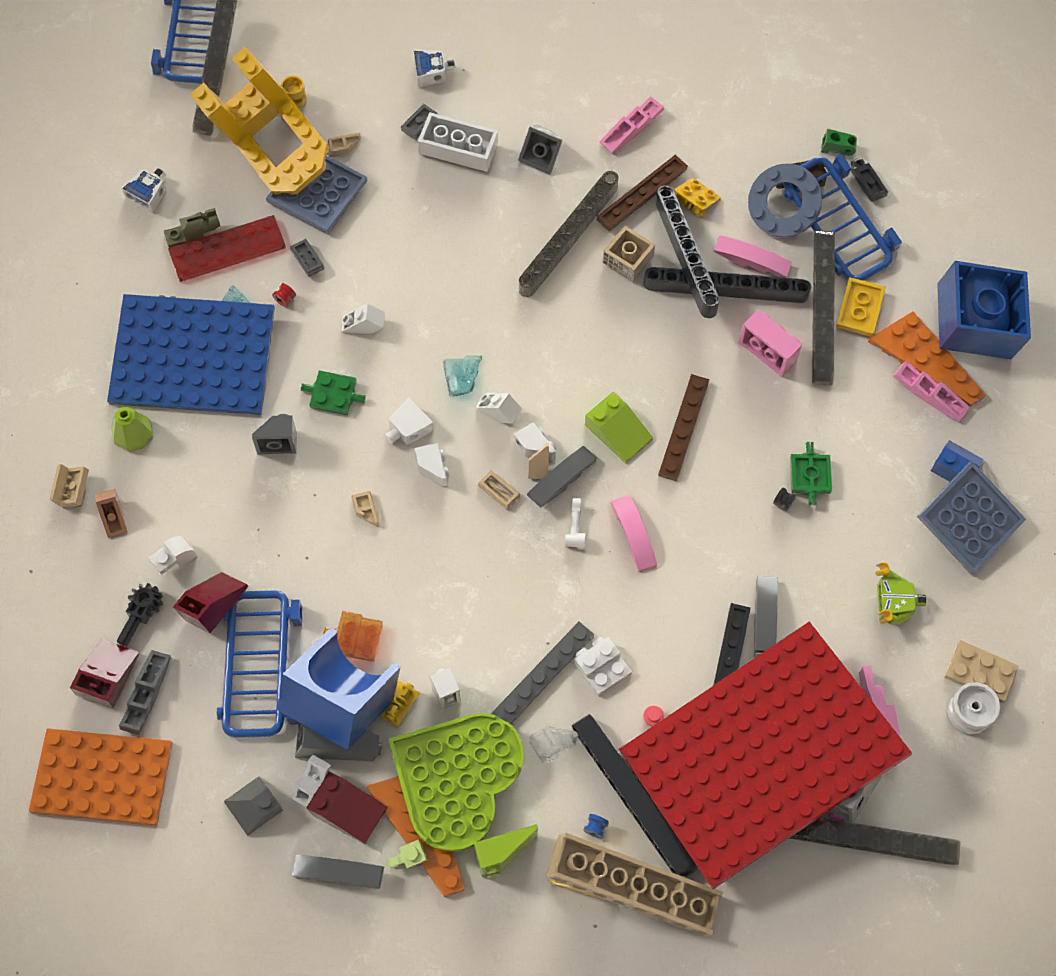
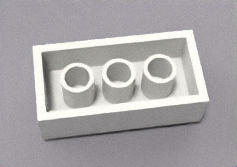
M429 112L418 139L419 154L487 172L498 145V130Z

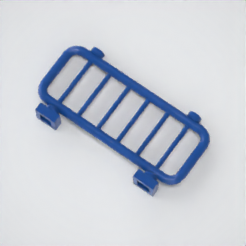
M164 0V4L172 5V0ZM174 0L165 57L161 56L160 50L153 49L151 58L152 72L154 75H160L161 68H163V75L170 81L199 84L203 82L209 83L214 79L216 72L221 71V62H218L225 6L226 2H231V0H219L218 8L180 5L181 0ZM179 9L218 12L216 22L178 19ZM177 23L215 26L214 36L176 33ZM175 37L213 40L212 50L173 47ZM172 52L211 54L210 64L172 62ZM170 65L209 68V73L203 77L171 74Z
M842 154L835 157L833 164L827 158L815 157L800 166L808 170L817 164H822L828 172L816 178V180L820 181L831 175L838 185L835 189L822 195V199L841 190L848 202L817 218L811 228L836 265L833 266L835 273L838 276L843 274L847 280L851 277L864 281L887 268L892 263V252L899 249L902 241L892 227L885 231L883 237L875 228L843 181L849 175L852 168ZM783 183L786 189L784 192L785 199L788 202L793 200L798 209H800L802 200L797 194L800 192V189L795 190L791 183ZM851 204L858 216L824 234L817 222ZM861 219L868 231L835 249L827 237ZM871 234L878 246L845 264L837 252ZM880 248L886 256L883 262L859 275H853L847 268Z
M244 591L223 617V621L228 622L223 707L217 708V719L222 720V729L230 737L274 736L283 728L284 718L287 719L290 725L298 724L296 720L278 711L277 705L282 674L286 671L288 619H291L294 626H302L303 606L300 600H291V607H289L288 597L281 591ZM277 598L281 601V611L236 613L237 603L243 599ZM280 615V631L235 632L236 617ZM280 635L279 650L234 651L235 636ZM279 654L278 670L233 671V660L236 655ZM278 674L277 690L232 691L233 675ZM277 694L276 710L231 711L232 695ZM276 714L275 725L271 728L233 729L230 726V715Z

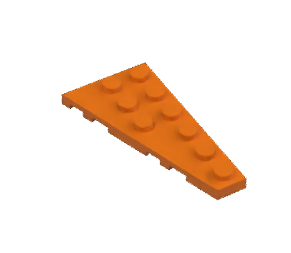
M914 311L873 335L868 340L870 344H875L883 349L882 351L887 355L891 354L897 358L899 363L902 364L907 361L918 372H926L938 384L943 382L969 407L982 400L986 395L947 350L939 349V340Z
M393 777L366 786L376 800L388 807L385 814L406 844L418 839L422 841L428 860L420 864L424 867L442 895L446 897L465 891L454 852L441 851L429 846L415 832L399 777Z

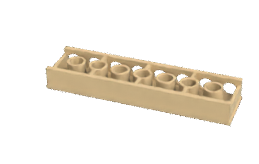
M568 833L558 835L546 875L548 879L702 936L713 934L711 929L719 897L723 894L722 891L717 889L713 890L709 886Z

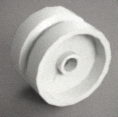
M978 682L967 683L960 687L949 701L947 707L948 719L953 727L969 735L985 731L995 721L1000 711L999 698L995 692L987 685Z

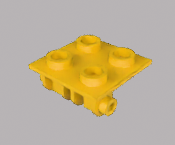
M694 178L674 189L678 202L684 205V207L689 205L688 209H692V212L697 216L703 217L706 214L705 209L721 199L713 190L708 189L699 180Z
M398 680L392 704L379 717L399 727L420 692L413 689L414 686L408 682L404 684Z

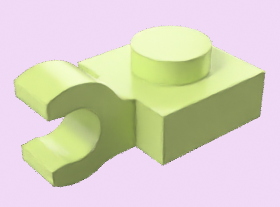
M418 839L400 847L401 854L387 859L389 868H395L404 863L406 868H411L427 861L428 857L422 841Z

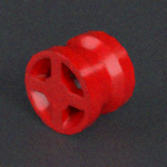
M282 283L279 286V290L272 294L275 301L283 307H286L289 304V300L294 299L296 296L295 291L285 283Z

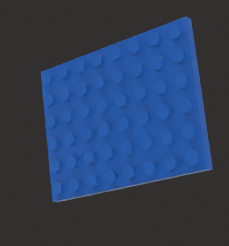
M123 294L107 402L116 405L262 415L275 306L271 304Z

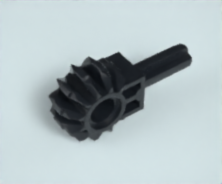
M147 583L145 587L139 584L138 590L132 588L134 595H128V599L131 602L128 603L126 610L129 619L117 639L118 644L127 647L140 622L147 624L149 618L153 616V611L159 613L160 610L157 606L163 605L162 600H160L163 598L161 592H158L157 586L152 587L150 583ZM144 598H150L147 603H141Z

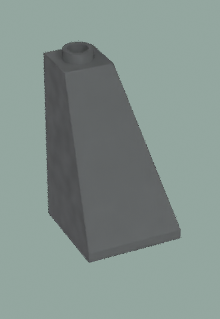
M298 722L295 758L310 759L314 755L320 759L374 761L381 754L382 743H379V735L367 730L346 750Z

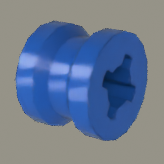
M590 814L588 817L589 823L584 827L583 831L592 837L603 839V831L608 827L609 821L601 816Z

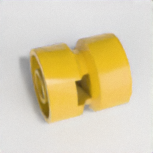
M294 75L284 78L281 82V87L299 109L302 108L307 101L303 80Z

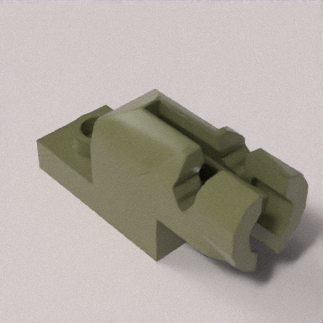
M213 208L205 210V213L199 212L179 219L181 226L164 230V235L169 249L204 240L203 233L213 231L221 226L216 210Z

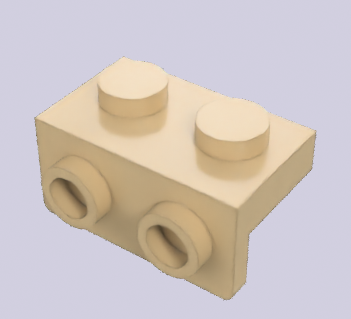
M58 464L50 500L62 508L81 506L89 469L84 466L67 468L63 464Z

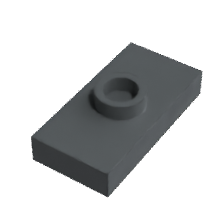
M307 239L290 246L291 252L308 277L324 270V265Z

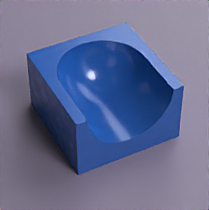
M954 261L937 283L939 349L1012 359L1031 339L1027 272Z
M330 628L282 674L277 710L348 750L392 704L401 666L393 663L382 675H371L359 670L343 654L338 643V631Z

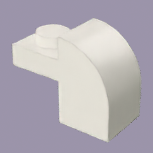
M175 536L163 542L165 546L148 558L162 575L176 564L183 568L194 560L197 555L182 536Z
M312 755L308 760L304 775L295 784L291 799L307 807L329 772L331 765Z

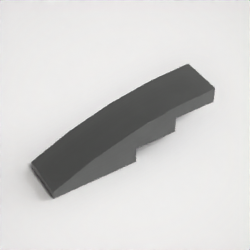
M582 446L539 481L527 493V496L542 508L563 493L569 484L578 479L584 470L596 462L597 457L585 446Z
M757 575L754 620L755 653H763L776 644L778 577Z
M151 650L135 681V689L127 702V710L119 724L120 730L140 735L158 695L171 655Z
M296 855L292 876L318 882L338 883L342 886L380 889L384 867L341 859Z

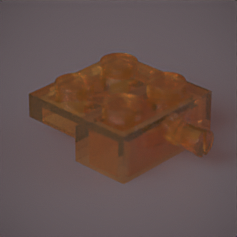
M342 611L339 625L334 630L338 631V643L345 657L374 662L383 621L364 618L362 614ZM325 627V628H324L323 635H324L330 628Z

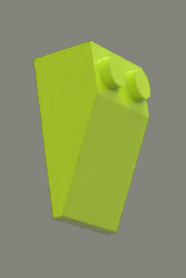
M614 391L585 416V426L624 463L628 462L653 440L651 434L628 404Z
M537 824L474 843L475 855L482 877L492 878L498 876L500 871H503L537 838Z

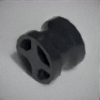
M782 487L775 497L773 504L776 506L780 505L787 512L797 495L788 493L787 489Z

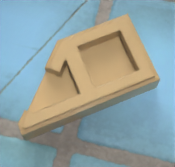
M360 132L327 138L331 157L350 153L361 139Z
M546 443L541 450L529 458L528 479H543L548 474L549 444Z
M371 491L351 495L356 516L375 526H379Z

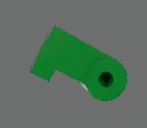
M827 129L822 138L821 152L828 153L833 151L847 156L854 155L856 153L857 137L852 134Z

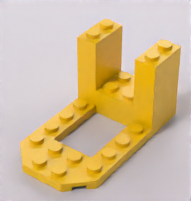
M245 46L232 57V60L250 81L249 84L227 103H224L204 82L190 95L207 118L237 146L274 195L281 193L298 194L325 171L326 154L329 153L330 147L277 80ZM280 114L302 141L303 145L276 167L253 136Z

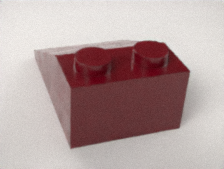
M330 771L306 807L312 816L363 844H366L388 808L355 785Z

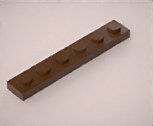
M675 154L597 216V221L608 231H611L654 197L660 187L669 185L688 169V165Z
M691 374L658 476L677 482L710 379Z

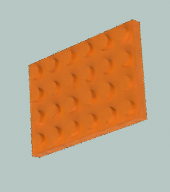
M47 728L29 812L157 826L173 743L170 740Z

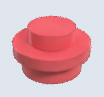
M649 706L644 711L643 719L647 725L654 726L664 719V712L658 706Z

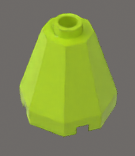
M129 407L119 408L114 414L111 424L114 444L118 447L121 446L127 452L145 448L149 438L151 440L153 437L150 419Z

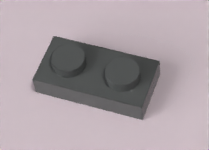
M423 104L401 126V131L415 140L421 134L429 112L437 114V112Z

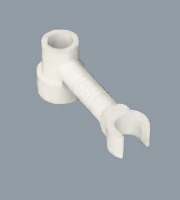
M573 498L570 535L565 537V547H577V549L585 550L586 534L578 533L582 502L581 499Z

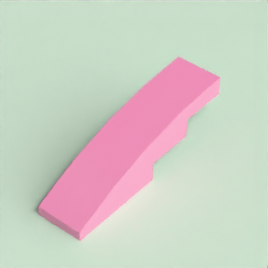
M650 96L640 108L637 106L627 117L623 116L599 141L600 144L613 154L645 129L664 110V107Z
M722 235L718 237L714 249L715 253L743 268L750 266L763 274L768 271L777 277L786 278L792 263L761 247Z
M907 361L903 362L893 375L895 379L923 401L957 422L962 419L970 408L943 382L938 384L926 372H918Z
M871 666L862 667L859 676L863 690L900 736L895 705H886L883 685L874 686Z

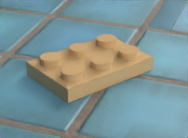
M960 640L945 678L962 686L974 682L985 684L995 692L999 702L1003 704L1018 665Z

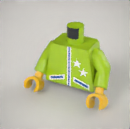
M886 562L876 564L880 570L875 572L876 576H883L877 584L880 624L888 623L899 626L910 619L916 610V606L926 605V595L915 594L913 583L908 582L891 571L889 565Z

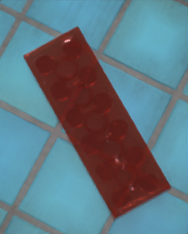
M272 215L168 248L178 279L182 282L285 249L286 245L275 216Z

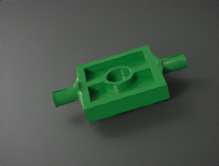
M319 370L313 385L301 384V391L312 394L309 406L313 409L348 415L353 401L365 403L366 395L355 394L356 377Z
M806 442V453L791 454L790 456L792 493L808 494V505L811 506L813 503L814 506L817 505L816 494H831L832 492L830 455L814 453V442Z

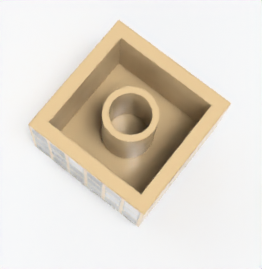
M624 226L603 251L602 263L633 282L654 257L656 244Z

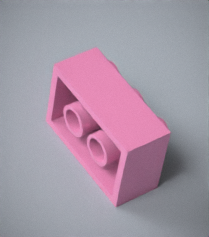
M757 310L743 324L739 343L781 377L796 364L802 344L796 337L791 336L781 325H777L766 313H762L760 310Z

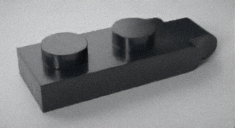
M861 157L850 162L852 174L871 202L887 196L888 190L869 162H864Z

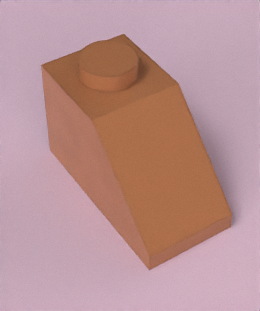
M116 489L96 494V505L108 538L127 533Z

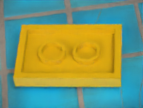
M849 277L836 328L872 337L886 287Z

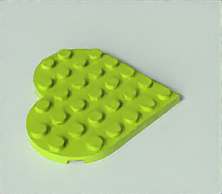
M476 713L388 739L410 820L417 835L429 846L446 852L466 850L473 847L474 843L481 841L489 832L494 821V796L509 789L519 777L523 767V744L515 728L510 723L496 717V715Z

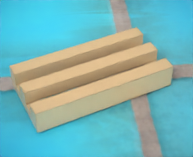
M492 470L478 482V486L506 510L520 497V494ZM491 477L492 479H494L498 484H500L505 490H507L513 496L510 497L500 487L494 484L489 478ZM491 488H493L497 493H499L503 498H505L507 502L504 499H502L498 494H496Z

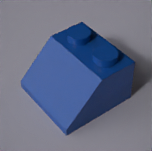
M949 440L935 461L931 472L950 482L969 462H973L979 468L984 459Z

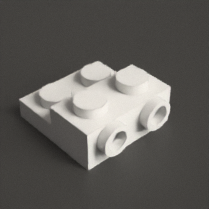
M609 637L596 639L592 643V648L586 650V648L581 649L576 653L577 658L574 660L575 666L597 696L632 673Z

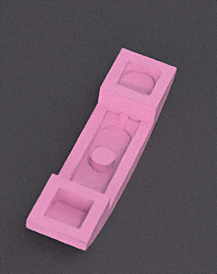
M628 495L611 501L617 520L619 519L631 548V555L638 572L656 567L657 562L648 534L631 497Z

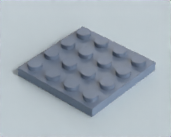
M326 156L325 171L298 194L281 193L274 195L270 192L266 200L277 208L328 234L368 180L367 176Z
M969 462L917 516L970 574H975L1026 520L973 462Z

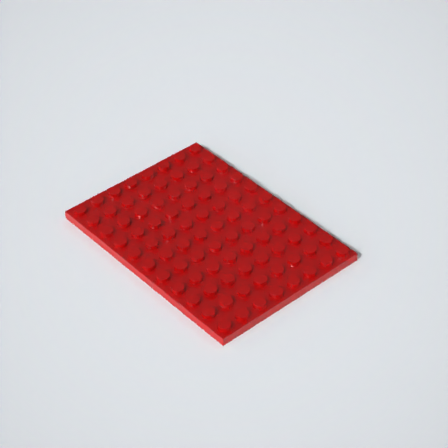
M810 621L619 749L713 890L912 755L908 746Z

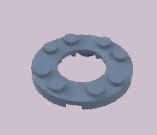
M778 164L762 172L754 181L748 197L749 212L753 221L762 231L774 237H793L803 233L814 224L822 207V191L818 181L807 169L796 164ZM781 183L796 185L802 192L803 197L802 205L798 212L787 218L776 217L770 212L767 205L768 194L772 188Z

